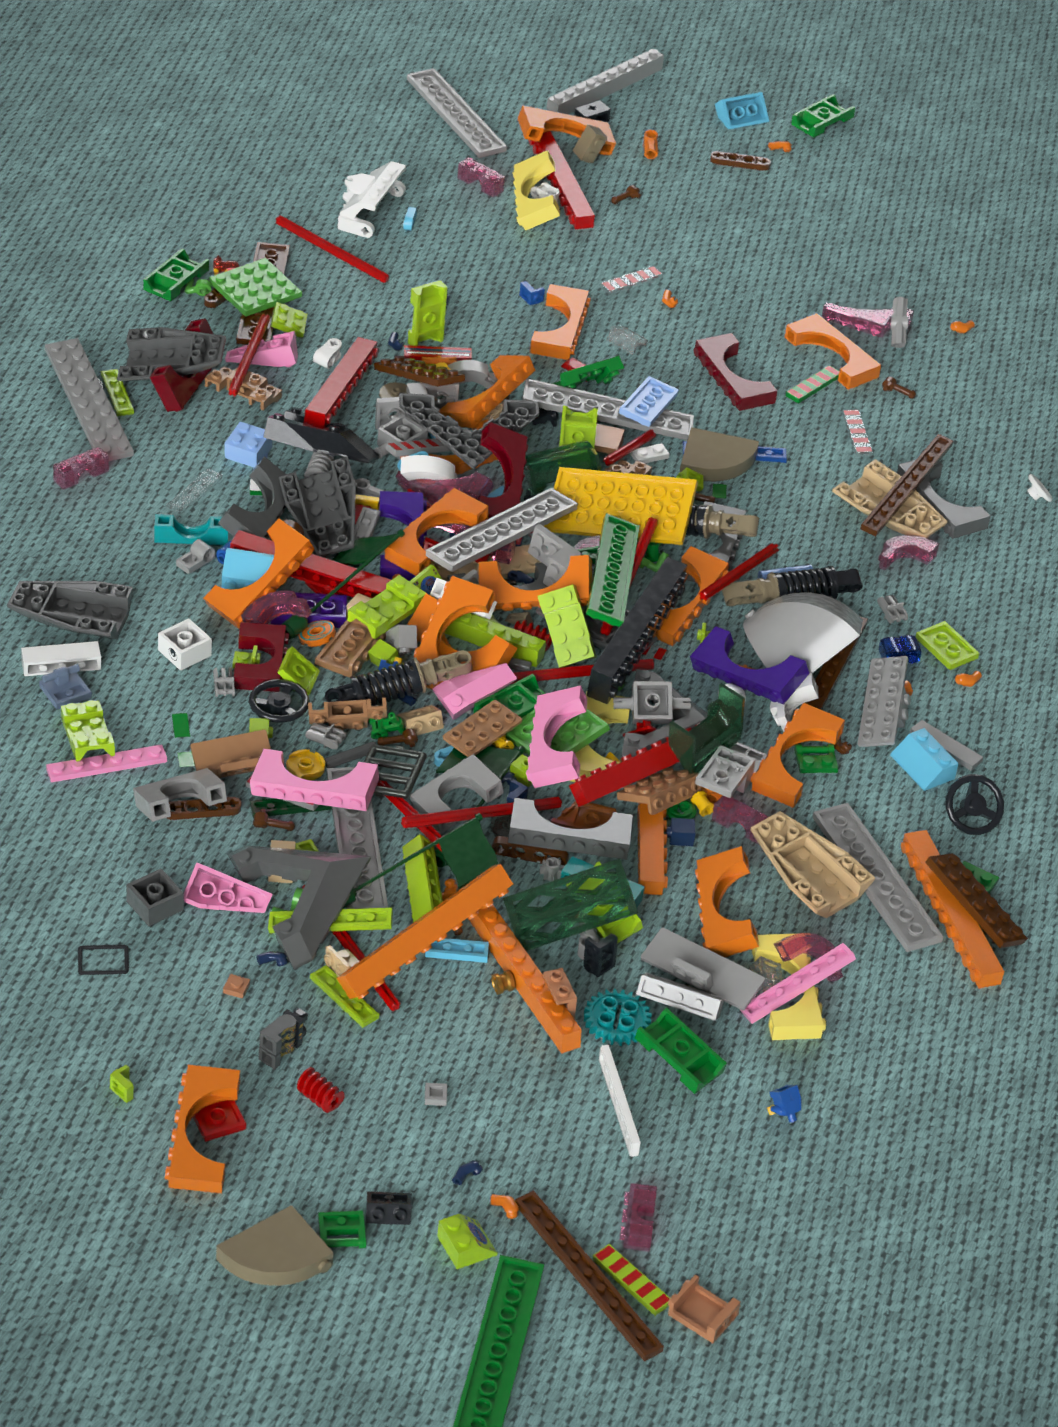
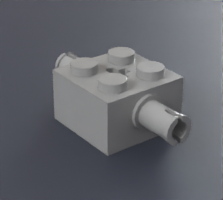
M402 414L378 428L377 445L379 447L375 448L374 451L380 455L379 459L390 453L385 449L386 443L427 439L428 431Z
M633 681L632 696L614 697L613 709H631L632 724L637 722L643 723V720L650 721L651 724H669L672 722L673 709H691V698H673L672 682ZM650 700H653V703H655L654 706H651V704L649 703Z

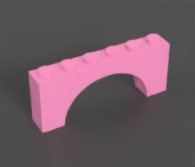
M581 686L537 696L535 717H533L534 727L531 731L532 743L529 745V767L526 770L527 779L532 782L534 788L579 778L580 763L574 751L559 752L550 747L555 733L565 722L586 712L588 699Z
M263 749L250 779L251 794L367 811L379 781L378 764L358 762L357 766L350 773L340 778L328 781H310L296 777L284 767L283 751Z

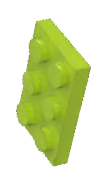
M946 621L916 632L915 638L949 670L979 658V652Z

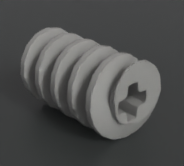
M320 450L313 452L304 478L330 471V461H333L334 457Z

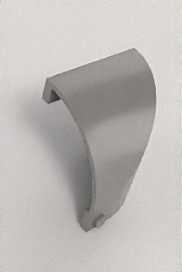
M803 592L784 595L767 602L756 611L752 609L745 615L746 619L743 622V627L752 647L766 668L776 666L792 655L805 660L809 673H813L860 636L863 620L850 607L832 597Z

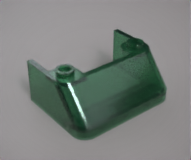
M580 441L525 455L527 461L524 472L528 486L531 488L534 496L538 495L537 493L543 492L547 484L556 482L559 467L601 471L599 455L588 441Z
M723 683L719 684L718 699L712 701L707 707V718L689 732L675 722H670L669 746L684 769L688 770L690 774L701 772L720 745L730 749L742 736L745 698Z

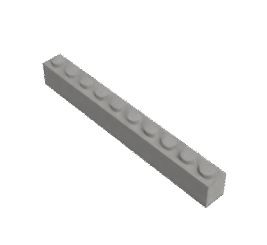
M651 49L549 97L547 99V110L570 114L577 107L600 100L662 70L664 55L656 49Z

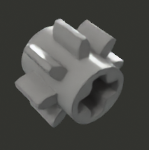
M550 857L542 861L539 874H544V880L554 882L561 878V871L564 865H561V860Z

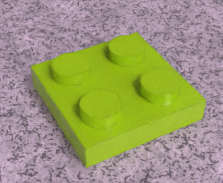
M276 302L270 326L286 333L295 331L296 337L302 338L308 314L286 304Z
M293 646L287 650L278 670V674L284 680L299 684L306 690L308 695L311 693L320 672Z

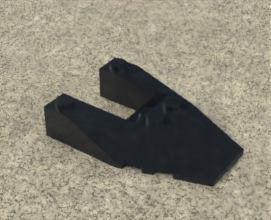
M296 407L286 410L284 415L274 413V415L267 417L263 438L312 452L320 450L327 452L331 456H348L349 460L370 463L379 459L380 455L351 429L346 428L344 424L331 422L324 429L304 424L305 413L301 412L302 409Z

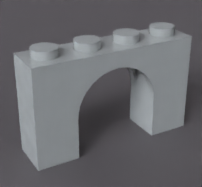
M472 754L420 789L415 790L414 793L410 794L412 807L418 813L428 814L451 811L442 801V798L446 793L456 788L472 789L487 803L496 799L504 792L501 780ZM456 822L432 826L442 834L456 825Z
M208 768L133 788L137 808L152 822L171 817L169 801L173 799L196 797L208 806L227 801L225 783Z

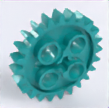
M606 989L604 995L598 992L597 997L591 996V1001H587L584 1008L583 1021L586 1022L585 1028H590L589 1034L596 1033L595 1039L603 1038L602 1043L610 1040L611 1045L614 1042H618L619 1046H622V1042L630 1045L631 1040L636 1043L638 1042L635 1039L637 1029L640 1026L645 1029L651 1024L652 1013L649 1012L650 1007L645 1006V1000L639 1002V995L632 997L633 992L627 995L624 989H622L621 993H617L616 989L613 990V993H610ZM618 1005H622L618 1027L614 1030Z

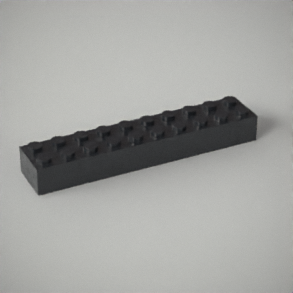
M669 557L665 559L624 620V623L621 624L592 667L587 690L588 697L604 704H608L611 698L616 697L619 686L622 687L624 685L626 676L630 675L633 670L634 663L638 664L641 653L646 652L649 641H653L656 635V630L661 629L664 618L667 619L669 617L671 608H675L678 597L683 596L685 591L683 584L688 577L686 564Z

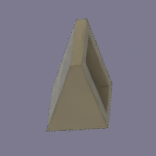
M529 612L510 613L505 619L506 622L516 624L518 620H520V624L527 620V626L531 622L533 623Z

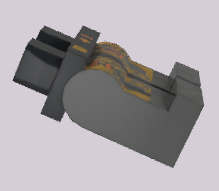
M300 1008L294 1012L287 1009L283 1012V1015L260 1031L258 1059L274 1070L279 1067L283 1055L291 1053L294 1047L298 1049L302 1045V1037L306 1035L307 1031L303 1023L307 1020L308 1014Z

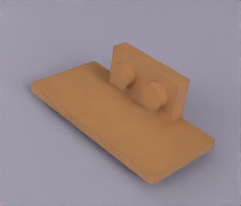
M493 700L445 733L443 740L469 757L472 754H478L521 724L522 718L497 700Z
M266 730L192 743L190 745L196 771L208 768L219 778L253 772L263 749L271 750Z

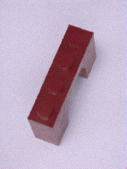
M240 622L238 649L253 650L254 645H257L258 650L268 653L272 656V659L263 664L235 663V689L253 690L257 685L265 681L284 680L278 674V670L288 650V647H284L289 642V633H286V625ZM280 687L268 688L264 691L279 692Z

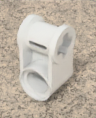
M543 182L538 187L531 188V196L534 199L553 195L559 205V190L557 188H554L547 182Z
M336 338L329 339L321 348L316 350L313 362L329 369V366H333L341 358L340 348L342 347V342Z

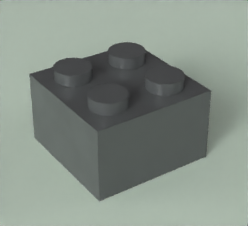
M162 869L126 884V902L148 926L184 910V893Z

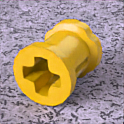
M506 734L492 743V745L500 749H514L513 742L508 741Z
M698 791L692 796L690 801L693 805L697 806L702 817L711 814L715 810V804L707 799L705 791Z

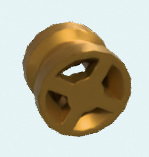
M509 970L504 971L501 975L493 974L491 976L492 986L497 995L503 994L506 990L513 991L515 989V981Z

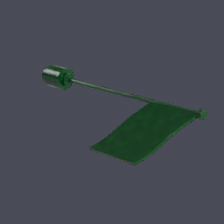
M400 529L397 531V534L354 540V548L342 551L332 559L333 561L345 565L363 564L306 614L295 612L282 624L286 625V633H289V639L295 638L307 628V617L395 540L405 535L404 531Z
M488 746L475 756L502 780L510 769V764L520 755L524 754L525 748L519 746L517 750ZM453 748L436 770V773H444L468 757L456 748ZM482 799L477 807H482L485 800ZM436 847L434 850L437 866H447L448 864L444 859L443 853Z
M480 813L476 814L475 818L353 888L343 909L356 901V891L438 843L446 863L456 878L458 890L490 867L497 865L498 861L495 851L483 834L480 821L483 820Z

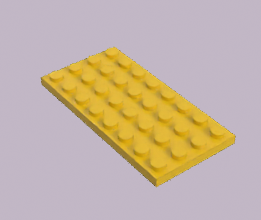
M559 467L554 490L577 502V509L548 523L544 527L553 533L600 537L605 514L608 513L639 525L637 540L639 541L648 519L652 517L656 518L658 522L650 542L683 545L698 482L696 479Z

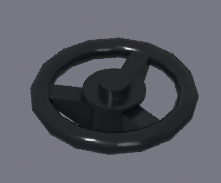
M275 679L257 685L250 693L248 703L258 717L269 719V722L285 723L302 717L308 710L310 698L306 690L299 684L289 680ZM284 687L281 692L270 694L268 699L257 698L260 692L268 688ZM292 690L297 692L302 698V706L297 711L289 707Z
M968 774L959 777L950 786L946 795L945 808L949 820L957 829L968 835H982L991 832L999 825L1004 814V799L1001 790L991 779L983 775ZM970 782L966 798L960 802V808L954 812L953 797L957 789L963 784ZM979 782L988 786L994 793L997 801L996 812L987 808L985 798L978 793ZM964 815L981 816L992 821L985 826L975 828L963 824L959 818Z

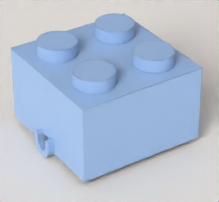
M240 421L224 443L225 458L255 468L264 456L268 457V453L272 448V440L263 438L265 429Z

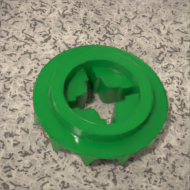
M685 800L667 808L666 816H668L669 820L671 818L693 819L696 817V807L691 802ZM678 808H679V810H681V812H684V813H683V814H680V812H677Z

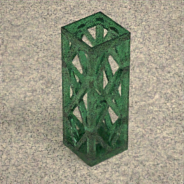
M620 859L503 898L514 934L526 951L638 914L635 900ZM615 868V872L607 871ZM589 878L605 880L594 890L579 889ZM571 883V884H570L568 887H566L565 889H558V888H556V887H559V886H562V885ZM538 895L554 897L543 907L528 906ZM521 900L514 906L513 902ZM599 904L614 905L603 916L587 915ZM547 922H563L553 933L536 932ZM575 923H586V924H583V925H580V926H577V927H574V928L569 929V928L572 927ZM526 940H535L529 943L526 942Z

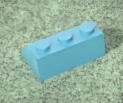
M763 92L722 99L715 103L717 116L728 129L770 122Z
M227 548L222 572V588L230 590L240 589L253 584L269 569L274 555Z
M925 728L909 733L890 754L924 791L954 780L956 777L959 763Z

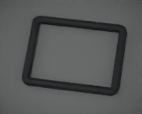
M89 945L78 947V973L80 975L127 974L129 972L127 945ZM124 949L125 970L82 971V950Z

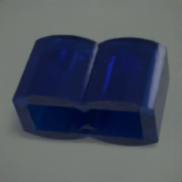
M905 635L899 638H883L880 640L878 649L882 658L907 656L908 663L920 661L922 652L916 637L913 635Z

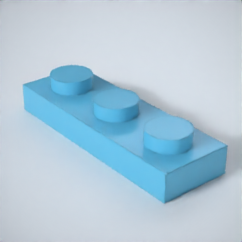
M445 938L440 942H433L431 944L432 948L425 953V957L487 963L489 942Z

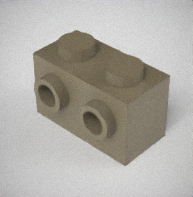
M587 125L572 151L581 161L593 163L608 137L600 128Z

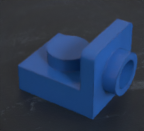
M524 281L520 284L519 295L529 305L539 304L544 301L545 289L543 287L534 289L527 281Z

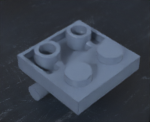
M78 664L67 668L64 666L55 669L52 673L43 675L42 680L39 681V687L56 710L61 709L63 705L78 703L92 698V692L77 673L80 671Z

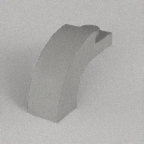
M461 360L448 365L451 370H458L459 373L465 374V381L459 382V385L465 382H476L489 389L498 381L494 373L488 372V365L480 361Z

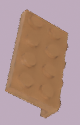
M357 619L352 622L346 620L336 632L334 638H331L315 658V665L350 678L356 672H360L364 662L370 659L368 651L379 639H386V632L374 639L365 624Z
M665 768L660 773L649 775L647 779L638 780L634 785L625 786L623 790L617 792V800L648 804L649 814L655 815L691 798L695 793L701 791V786L695 784L696 777L698 776L697 773H689L688 770L674 771L673 768Z

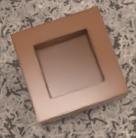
M230 974L223 987V993L243 999L250 985V979Z

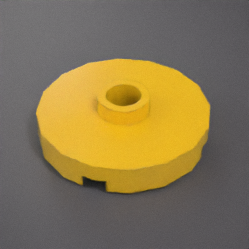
M302 749L289 755L286 761V769L296 777L312 781L323 775L326 762L320 753L316 751L313 753L308 749Z

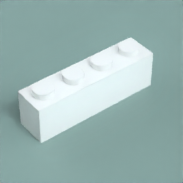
M98 641L21 648L24 676L46 675L52 673L55 669L64 666L67 668L75 664L79 665L80 671L101 670V654Z

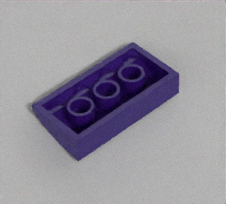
M275 591L272 596L271 624L282 625L295 612L306 614L328 594ZM332 595L307 617V623L327 620L332 622L335 628H340L346 621L347 595Z

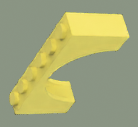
M548 150L514 165L513 176L515 181L513 183L516 188L514 192L517 197L515 202L518 214L516 218L518 224L522 225L525 230L560 216L559 205L553 195L540 199L528 198L531 188L542 178L555 171V162Z
M586 691L588 710L608 724H628L630 709H613V698H611L608 704H604L588 697ZM589 744L575 753L580 763L579 776L585 774L586 777L591 776V771L600 767L602 770H605V765L613 762V760L596 753Z
M802 933L758 935L759 947L751 949L754 963L777 966L791 975L811 963V958L807 957V942L803 941ZM812 986L804 991L803 997L793 1006L783 1010L771 1011L768 1025L772 1040L821 1038L822 1032L826 1030V1020L821 1016L822 1004L821 1002L818 1003L817 987Z

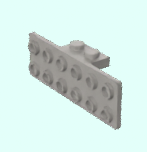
M907 656L871 659L857 743L859 747L894 745L897 729L905 727V721L908 720L907 708L911 703L910 695L906 693L904 688L908 665Z
M665 928L659 930L640 956L641 960L696 988L723 997L725 1002L741 1010L747 1008L766 981L765 977Z

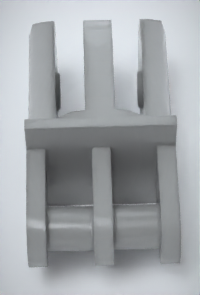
M893 594L891 596L887 595L885 598L883 596L878 598L877 603L885 614L884 619H887L890 624L894 621L900 622L902 619L904 621L908 620V614L903 608L904 603H899Z
M215 668L213 670L215 697H218V695H224L225 697L227 694L235 696L232 668H228V677H226L225 668H221L220 678H218V671Z
M313 723L305 734L307 739L323 744L324 749L326 747L337 749L347 736L343 730L334 728V724L330 727L322 723Z

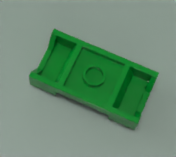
M832 94L794 113L791 125L815 138L824 133L825 127L839 120L846 122L854 118L856 107L852 106L845 109L839 106L836 96Z
M181 248L143 279V290L171 302L181 294V288L194 277L201 278L209 271V259L198 263L191 260L185 249Z
M616 356L560 374L561 381L551 384L576 389V386H579L584 381L589 383L596 380L598 384L602 382L609 384L614 381L613 378L620 375L624 366L620 356Z
M531 674L475 703L474 713L493 700H497L522 718L535 709L537 696L546 693L539 688L535 675Z
M665 1008L656 1021L644 1029L640 1026L637 1029L635 1039L646 1050L650 1052L654 1049L681 1075L680 1081L694 1094L724 1072L727 1063L668 1008Z

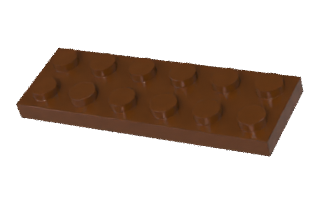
M395 356L394 359L385 358L381 359V362L374 363V370L437 387L465 381V374L459 373L458 370H447V367H436V364H426L425 361H415L413 358L405 359L404 356Z
M951 853L930 856L925 863L999 948L1022 945L1026 942L1028 938L1023 934V930L1010 919V915L1003 911L998 905L997 900L989 895L985 887L975 879L973 873L961 863L957 855Z

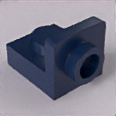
M514 779L511 780L509 794L506 799L507 803L514 802V798L527 799L528 787Z

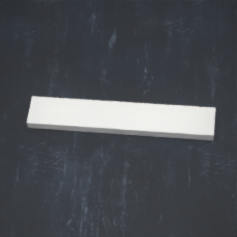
M603 1045L600 1048L599 1062L626 1146L631 1157L639 1156L641 1142L609 1045Z

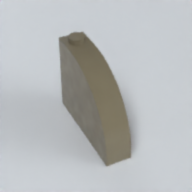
M691 427L680 472L687 467L703 475V481H725L738 477L745 473L755 462L759 441Z
M292 1205L216 1245V1259L224 1268L239 1278L261 1285L281 1286L298 1283L319 1273H325L333 1266V1252Z

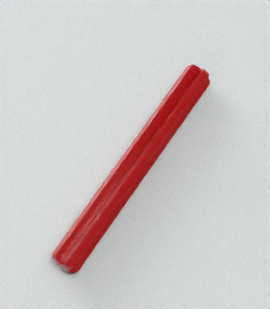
M652 429L648 430L606 456L603 462H605L606 466H610L655 438L656 433Z

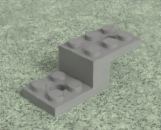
M459 382L439 387L426 383H407L406 393L434 395L435 407L440 410L448 402H458ZM444 395L442 399H437L438 396ZM399 397L376 398V430L402 414L413 420L399 407ZM393 411L397 412L395 415H389Z
M540 523L535 526L528 553L547 566L543 583L549 587L564 575L569 566L570 556L582 555V553ZM587 605L582 606L584 613L587 611Z
M733 741L728 748L720 745L696 777L695 784L728 798H731L735 791L744 793L751 783L752 774L759 770V765L762 759L767 758V754L736 741Z

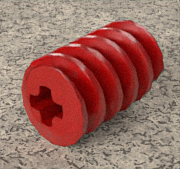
M518 620L513 629L545 640V651H547L552 644L550 632L547 634V628L544 627L540 631V625L533 629L534 623L531 622L527 626V620H524L522 624Z
M313 1067L307 1068L297 1082V1090L326 1113L338 1108L344 1100L345 1093L343 1091L339 1092L337 1086L333 1087V1083L327 1082V1078L321 1077V1074L315 1072Z

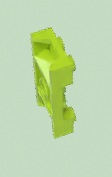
M441 280L411 288L410 303L414 306L412 329L408 330V344L410 346H418V342L428 339L443 342L447 286Z
M563 405L557 472L559 467L593 470L598 409L594 408L588 413L573 412Z
M398 575L389 581L386 589L366 603L360 601L348 609L347 621L359 620L368 627L372 638L376 639L414 613L426 592Z
M570 585L539 595L538 600L548 625L559 668L596 658L597 655L576 586Z
M90 700L77 704L70 703L61 706L62 722L76 761H80L87 751L104 749L110 756H115V743L111 732H108L99 700Z
M600 862L595 864L591 873L578 881H565L568 892L595 926L600 938H605L613 933L618 937V944L643 929L641 919Z

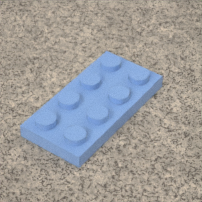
M648 376L620 407L619 413L644 426L650 427L676 398L679 390Z

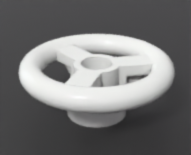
M1030 474L1028 478L1032 483V487L1027 490L1034 500L1043 497L1048 502H1051L1053 500L1051 494L1033 474Z

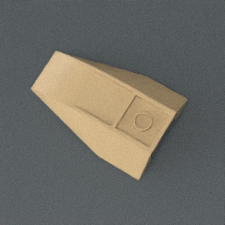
M875 459L865 466L860 479L851 485L843 481L833 488L832 492L869 516L902 476ZM915 490L885 526L907 536L927 539L946 525L947 520Z
M781 811L752 826L750 829L789 889L817 915L824 918L830 917L857 901L875 880V877L848 852Z

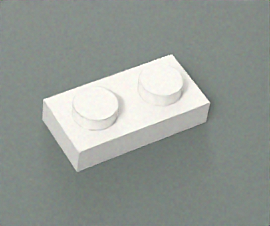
M663 444L638 448L630 453L635 462L649 463L669 458V452Z

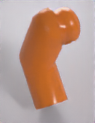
M788 141L768 143L770 150L783 149L784 152H790L792 149L791 143Z
M665 290L662 302L669 308L676 307L678 299L674 300L675 297H671L672 292Z
M971 320L966 323L955 321L951 323L950 328L958 333H966L974 327V322Z
M975 671L971 675L961 673L956 675L955 682L962 686L972 687L982 678V674L979 671Z
M450 878L445 881L446 887L444 892L441 893L442 901L457 892L458 885L455 879Z
M491 1195V1205L502 1206L507 1218L515 1219L518 1216L517 1211H519V1207L513 1197Z

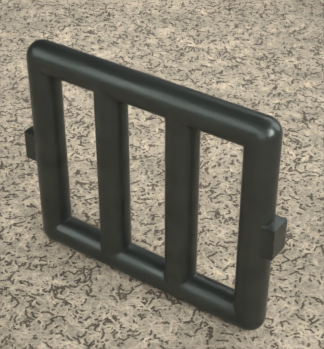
M373 744L364 763L378 764L379 767L411 772L409 777L379 772L380 781L404 784L405 787L403 790L376 786L375 796L383 797L387 795L408 798L424 765L427 754L407 750L402 746H396L395 748ZM376 753L413 758L417 759L415 764L374 757Z

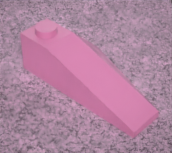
M295 331L277 334L273 336V340L267 342L261 340L251 364L273 367H291L296 364L298 352ZM248 345L227 351L225 361L240 363Z
M507 663L443 681L432 688V690L454 720L472 709L475 703L500 691L517 680Z
M196 863L184 891V902L200 909L265 913L272 897V893L200 863Z

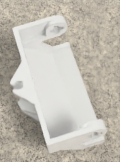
M391 161L372 171L369 175L361 173L348 176L347 180H345L348 193L343 194L346 204L343 205L344 208L338 217V230L370 238L375 232L374 225L369 221L357 218L356 215L362 208L375 211L377 205L387 192L393 196L401 197L406 189L405 185L397 179L406 170V165Z

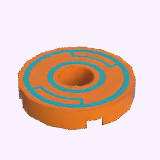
M314 621L309 623L308 627L298 637L302 645L307 644L308 647H317L328 643L329 638H334L336 629L330 621Z

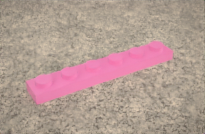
M163 745L115 752V756L104 754L82 758L80 761L69 760L46 764V770L50 781L57 782L166 763L167 756Z
M844 943L840 944L752 999L747 1008L741 1010L742 1014L751 1024L771 1013V1011H774L856 960L854 953Z

